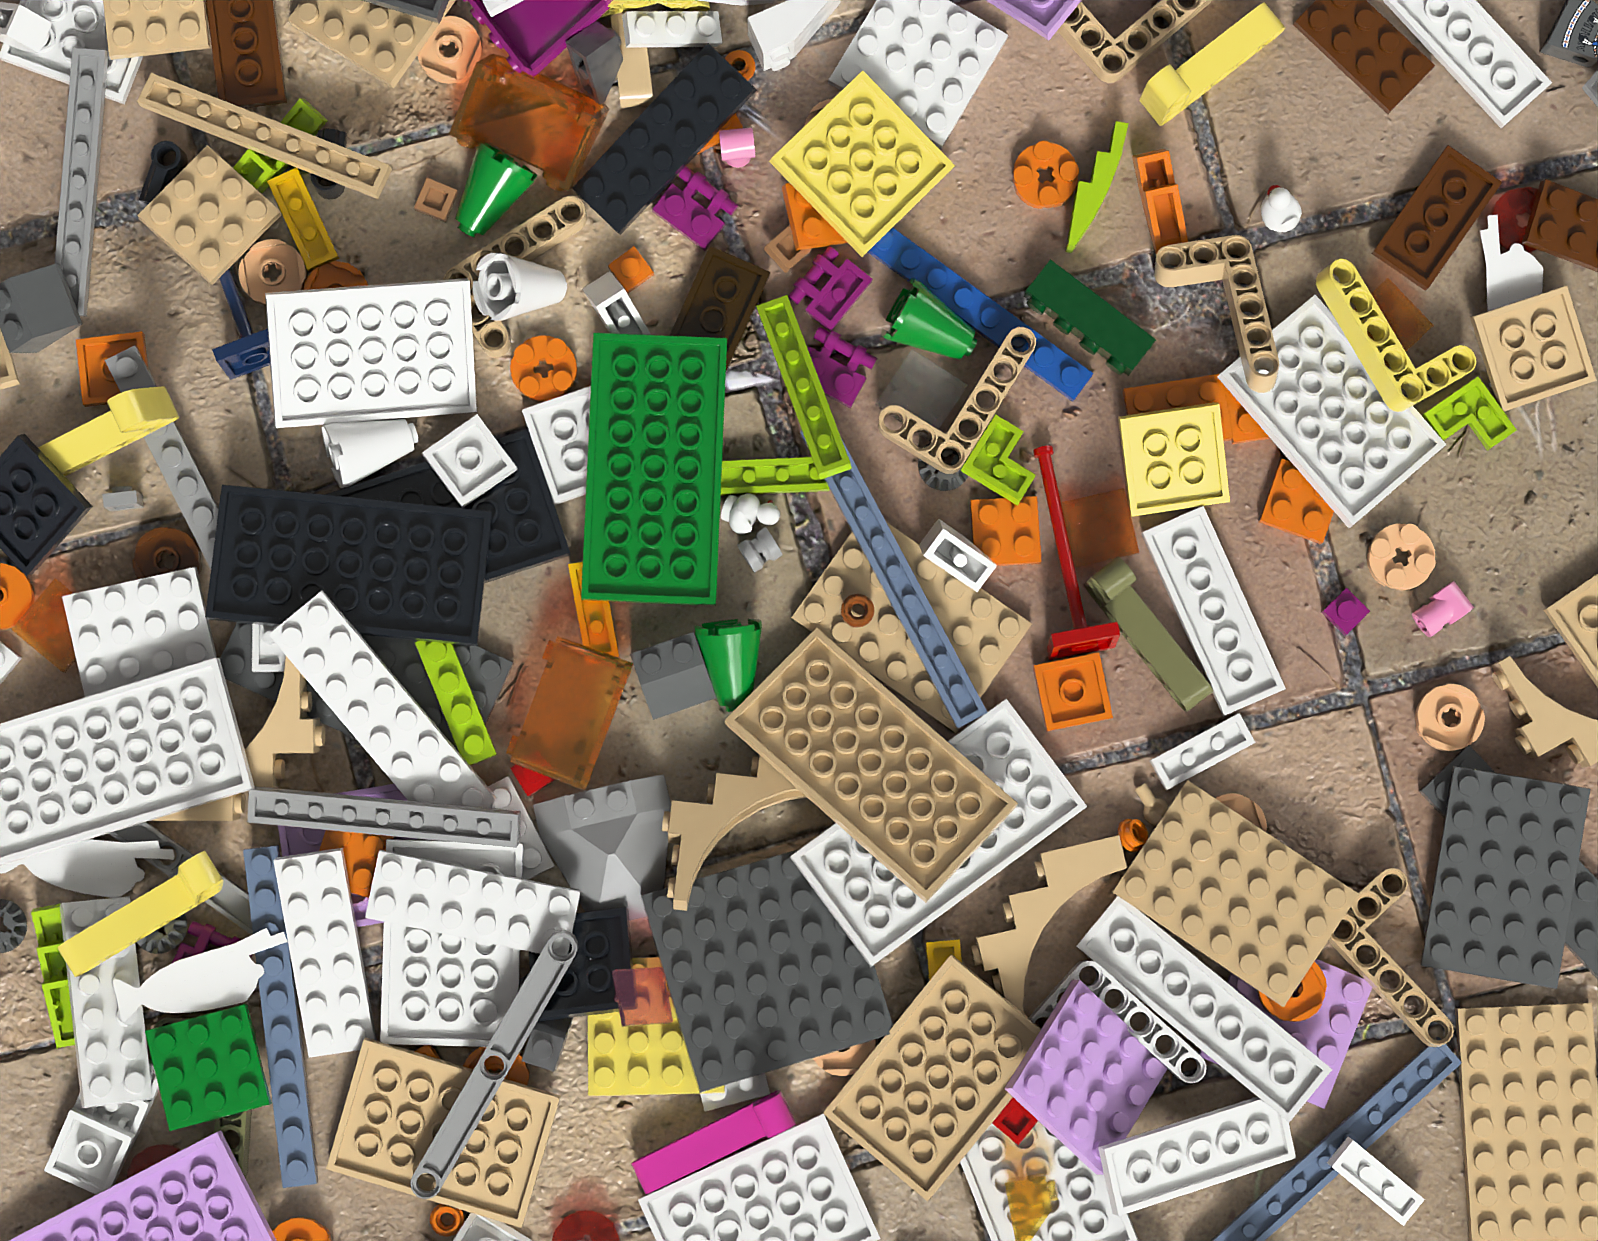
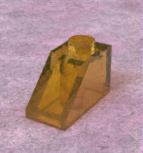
M1048 1172L1009 1178L1005 1182L1015 1241H1031L1054 1207L1053 1201L1059 1200L1056 1181L1049 1180Z

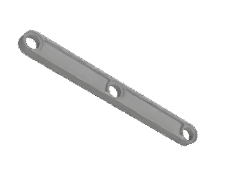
M143 822L109 833L120 842L159 840L160 849L165 846L173 847L177 856L176 860L170 865L162 864L159 859L144 858L171 878L178 874V867L182 863L195 856L149 822ZM219 873L224 880L222 890L205 902L253 935L248 892Z
M559 930L553 933L544 946L414 1172L410 1183L411 1189L417 1197L430 1199L436 1196L575 957L578 950V941L571 932ZM560 937L567 938L572 944L571 952L566 956L557 955L552 945L555 939ZM495 1055L503 1060L504 1069L501 1072L493 1074L486 1069L485 1060L489 1056ZM423 1173L433 1175L436 1180V1187L430 1191L422 1190L417 1183L419 1175Z

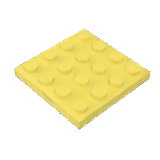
M864 71L860 72L769 161L861 257L955 167L943 152Z
M659 957L632 958L636 1010L588 1015V1096L725 1093V1086L699 1093Z

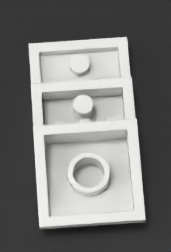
M148 1059L153 1095L151 1100L82 1108L79 1093L74 1107L69 1110L44 1169L45 1172L96 1195L114 1186L159 1091L151 1059Z

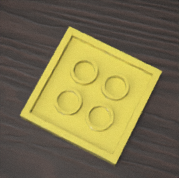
M1218 402L1118 417L1129 514L1131 517L1230 502L1220 404Z

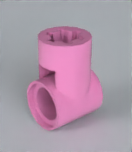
M752 128L719 131L722 161L725 160L728 165L739 168L748 164L751 158L755 157Z
M1452 581L1431 596L1429 604L1423 605L1413 612L1412 617L1426 636L1432 637L1446 623H1449V625L1453 624L1474 607L1455 581Z

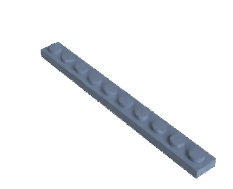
M800 431V434H801V436H802V438H803V440H804V442H805V444H806V446H807V443H806V441H805L803 432ZM844 444L852 469L824 478L958 729L988 712Z
M279 845L244 849L243 854L253 934L267 928L270 936L284 932L287 939L273 861L275 858L280 857ZM286 942L255 953L256 964H261L264 968V974L258 979L283 1188L318 1183L295 979L289 944Z
M1440 1037L1434 1038V1040H1442ZM1446 1044L1440 1047H1424L1210 1241H1265L1339 1174L1327 1162L1347 1137H1350L1366 1150L1462 1062Z

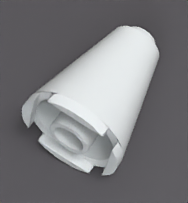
M490 253L484 256L476 270H480L478 281H473V295L479 311L483 315H489L492 318L491 320L495 321L505 320L559 303L567 291L565 277L560 271L503 253Z
M405 418L329 423L322 427L327 457L331 458L334 466L331 469L340 488L349 487L414 450V443L418 442V435L414 424H408Z

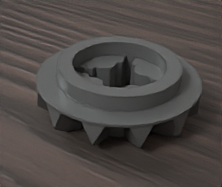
M944 450L941 453V457L944 459L952 454L955 455L950 465H955L959 462V455L955 450ZM921 459L918 460V470L921 478L933 489L950 491L961 486L968 478V475L961 472V469L955 472V475L945 474L940 471L935 474L936 468Z
M0 899V917L3 916V924L7 926V929L12 930V932H0V953H6L17 948L24 940L27 932V919L23 910L17 904L9 900Z
M183 914L164 925L165 936L156 930L137 943L145 951L154 954H162L173 950L182 942L186 935V915Z

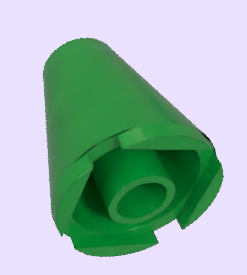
M480 141L455 219L460 222L457 228L475 238L477 233L484 236L533 184L538 174L524 164L520 167L521 165L511 156Z
M911 278L908 282L913 285L910 290L903 288L886 318V321L891 323L889 330L887 331L882 328L881 336L890 341L958 360L964 355L969 357L977 344V339L974 338L975 330L924 284L915 278Z
M738 619L702 623V627L694 626L695 635L718 705L725 706L727 712H733L754 690L762 622L759 619H748V625H741Z

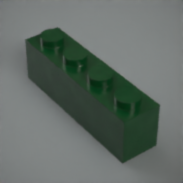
M1051 259L1024 294V297L1028 300L1026 304L1033 311L1040 315L1046 313L1054 319L1053 325L1059 331L1066 335L1071 332L1081 340L1079 344L1083 349L1092 355H1095L1096 352L1107 360L1105 364L1119 375L1125 373L1129 376L1156 341L1154 337Z

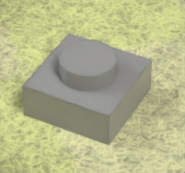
M132 486L112 488V493L102 494L104 508L109 511L144 508L143 495L136 490L132 491Z

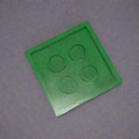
M247 1004L145 1031L169 1131L272 1104Z

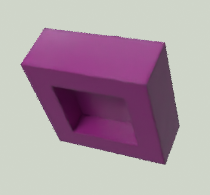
M1345 588L1321 613L1345 636L1370 610L1348 588Z

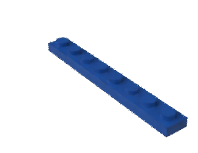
M891 228L868 251L869 254L906 281H909L911 278L919 280L972 329L998 348H1000L1012 329L1017 327L1030 329L1035 335L1036 346L1024 367L1072 402L1094 373L895 228ZM1015 337L1011 340V345L1015 351L1024 352L1028 350V342L1023 337Z

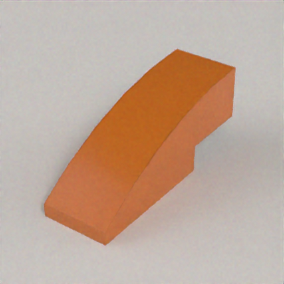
M1160 149L1133 155L1132 159L1141 201L1156 255L1164 246L1188 242L1178 184L1174 180L1169 150Z

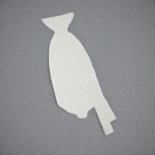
M1498 215L1487 216L1488 229L1480 230L1486 261L1487 311L1541 294L1543 288V267L1533 255L1524 251L1523 246L1514 243L1509 251L1500 254Z
M88 839L0 866V873H6L18 865L24 864L35 876L63 889L83 894L118 898L129 892L136 882H140L144 878L145 873L137 866L135 858L174 860L173 849H160L159 840L125 843Z
M267 928L234 944L178 960L151 975L140 988L133 987L119 979H114L113 985L121 1022L127 1021L141 1005L160 1012L192 1013L247 1001L255 990L258 979L264 974L263 966L255 964L249 955L288 942L284 932L270 936Z

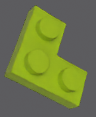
M1479 376L1422 415L1443 441L1468 424L1487 451L1517 431Z
M995 414L963 465L961 472L1018 506L1036 474L1008 458L1024 431Z

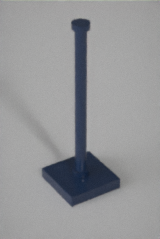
M229 268L219 280L240 339L212 350L217 363L229 379L232 380L269 366L270 354L268 328L253 334Z

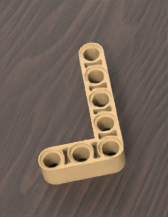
M1161 0L1115 40L1084 4L1080 2L1073 10L1076 19L1065 21L1057 32L1101 81L1114 83L1132 70L1213 0H1192L1193 6L1190 8L1182 7L1178 0ZM1162 17L1167 20L1169 27L1164 29L1158 28L1154 25L1153 19ZM1085 34H1091L1096 37L1098 44L1088 46L1083 43L1081 37ZM1138 38L1143 42L1144 48L1139 50L1133 49L1128 44V40ZM1110 58L1118 62L1120 68L1114 71L1105 68L1103 61Z
M643 7L629 11H643ZM625 12L610 15L612 29L621 40L620 50L623 56V62L617 73L621 108L650 105L654 100L648 47L626 48L622 15Z
M566 196L450 268L445 273L443 280L468 278L470 281L471 308L476 306L473 295V281H478L480 271L476 270L484 256L490 253L507 254L509 245L521 243L524 245L523 252L513 257L529 262L585 226L587 213L583 202L575 196ZM574 207L580 211V215L576 220L568 221L562 217L564 211ZM541 225H548L552 228V233L549 237L540 239L535 236L536 229ZM484 315L480 319H472V333L487 355L501 357L509 351L511 339L501 321L491 320L492 318L489 315ZM492 333H500L504 336L503 342L497 347H490L486 344L487 337Z
M1231 235L1162 247L1156 255L1154 277L1161 286L1177 287L1217 280L1223 281L1248 387L1258 393H1265L1273 389L1279 371V358L1249 240L1240 235ZM1230 255H1238L1240 258H1233ZM1197 260H1206L1208 262L1200 263ZM1171 264L1174 265L1175 268H1168L1164 265ZM1237 283H1244L1248 286L1241 287L1238 286ZM1248 311L1254 313L1255 315L1248 316L1245 315L1243 312ZM1257 340V341L1261 342L1262 344H1260V345H1255V344H1252V343L1249 342V341ZM1264 369L1269 373L1261 374L1258 373L1256 370Z
M1017 327L1010 331L947 434L897 405H890L881 411L878 419L879 432L888 440L945 474L958 472L1036 346L1034 333L1025 327ZM1015 337H1023L1028 342V350L1024 352L1015 351L1011 345V340ZM998 365L1007 366L1011 371V377L1007 380L998 379L994 375V367ZM980 393H988L992 396L994 405L989 409L981 408L976 402V396ZM890 414L898 415L902 420V427L898 430H890L885 426L884 418ZM963 421L972 422L976 426V434L972 437L963 436L959 431V424ZM917 432H925L929 435L931 444L925 448L917 447L913 443L912 436ZM946 449L955 450L959 455V462L949 466L942 461L941 453Z
M1389 868L1381 872L1359 892L1358 897L1341 922H1345L1350 928V936L1346 939H1340L1333 933L1328 941L1423 1043L1430 1047H1440L1449 1042L1453 1037V1024L1365 930L1407 890L1408 881L1405 874L1399 869ZM1390 876L1397 879L1400 886L1399 891L1393 894L1386 892L1382 886L1383 878ZM1361 899L1370 900L1375 906L1374 914L1372 916L1362 915L1357 908L1358 901ZM1364 946L1372 950L1374 954L1372 963L1363 964L1357 959L1356 952L1359 947ZM1383 972H1392L1396 976L1397 986L1395 989L1389 990L1382 986L1380 976ZM1407 997H1415L1421 1003L1419 1014L1412 1015L1406 1012L1404 1000ZM1431 1022H1438L1444 1027L1445 1035L1442 1040H1434L1429 1036L1428 1026Z

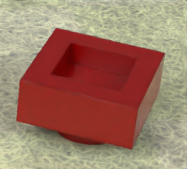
M539 750L510 767L528 797L557 780Z
M1013 1097L992 1124L1019 1145L1038 1120Z

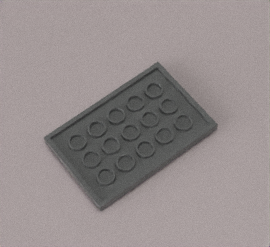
M1453 766L1421 966L1557 989L1590 788Z

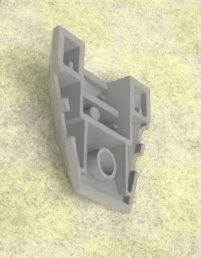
M664 774L574 793L533 805L540 838L571 889L581 891L579 902L585 912L626 907L629 910V921L646 917L641 895L662 890L665 883L668 832L662 831L664 811L671 812V802Z

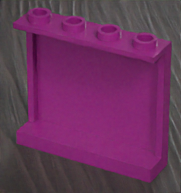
M482 0L468 1L473 7L470 10L473 17L481 25L486 24L491 30L488 36L498 48H504L509 54L506 60L518 73L524 71L535 77L567 47L566 41L594 23L609 9L607 6L613 0H523L493 17L488 13Z

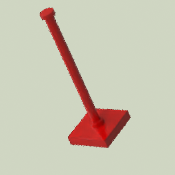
M1047 445L1035 448L1033 453L1034 457L1038 458L1073 623V629L1070 631L1051 634L1047 645L1049 660L1113 649L1116 647L1120 637L1118 622L1096 626L1086 624L1051 455L1054 454L1053 446Z

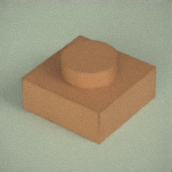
M426 178L414 209L417 212L446 223L457 198L458 190Z
M790 225L764 247L767 254L785 273L812 250L810 248L796 251Z

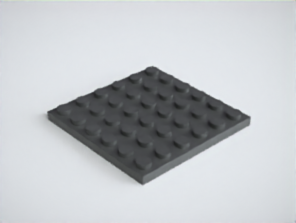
M798 850L696 879L692 886L687 911L673 909L674 898H667L668 888L641 895L699 1093L885 1037L890 1034L889 1030L893 1027L875 966L870 967L790 858Z

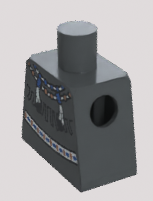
M1565 0L1540 52L1581 66L1592 67L1598 61V4L1593 0Z

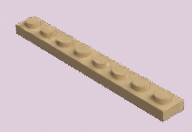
M153 73L150 74L137 100L140 107L376 199L379 198L392 171L390 165Z

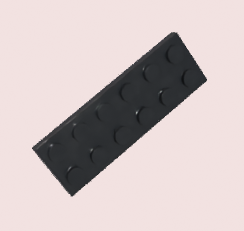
M707 43L572 189L621 235L757 91L756 88Z

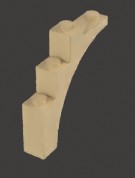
M287 656L285 658L284 678L277 702L264 727L248 747L245 748L254 786L276 787L280 785V779L283 780L285 777V761L280 759V753L320 752V746L325 744V727L320 726V718H307V712H311L312 695L311 692H307V680ZM245 794L232 795L153 819L152 821L240 819V813L245 811Z
M1511 656L1491 665L1495 671L1492 673L1495 683L1501 690L1505 689L1512 700L1509 702L1511 710L1518 719L1523 718L1525 722L1514 729L1517 734L1515 742L1524 755L1528 754L1530 758H1536L1567 741L1569 744L1566 747L1567 752L1575 764L1580 763L1583 768L1598 762V720L1570 711L1545 696L1524 676Z
M760 755L759 757H752L750 776L753 777L716 773L715 784H708L706 804L672 800L671 812L664 811L662 831L668 832V843L680 844L673 846L671 865L677 866L676 878H669L667 898H674L673 909L687 911L692 886L704 860L717 842L736 824L761 809L783 801L806 797Z
M1119 835L1038 854L1039 861L1034 862L1035 872L1038 881L1044 880L1045 887L1007 895L1008 903L1002 904L1006 923H1013L1014 929L975 938L976 945L971 946L975 966L981 965L982 971L996 969L997 975L991 976L994 990L1023 1014L1025 976L1031 953L1043 928L1059 907L1077 891L1103 876L1127 868Z

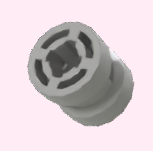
M766 527L758 531L756 537L752 540L745 539L737 544L741 554L754 573L762 569L764 563L768 560L775 561L783 556Z

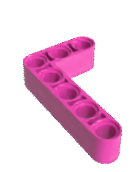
M777 1090L635 1160L631 1165L645 1194H648L764 1136L771 1138L796 1125V1122L781 1090Z

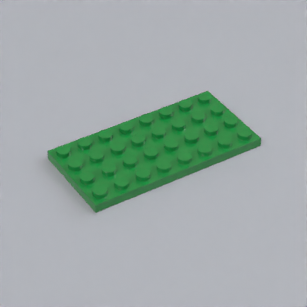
M593 333L581 600L716 606L727 338Z

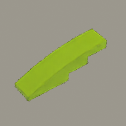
M300 98L280 123L316 136L318 130H321L328 120L309 102ZM248 149L233 169L262 194L269 187L267 181L281 175L289 164Z
M1115 121L1108 153L1097 151L1094 157L1090 183L1079 181L1077 184L1065 252L1072 253L1091 226L1108 193L1122 155L1129 123Z
M60 904L34 908L31 911L38 940L36 950L44 979L42 989L56 1047L61 1048L75 1045L66 962L57 949L59 945L64 943Z

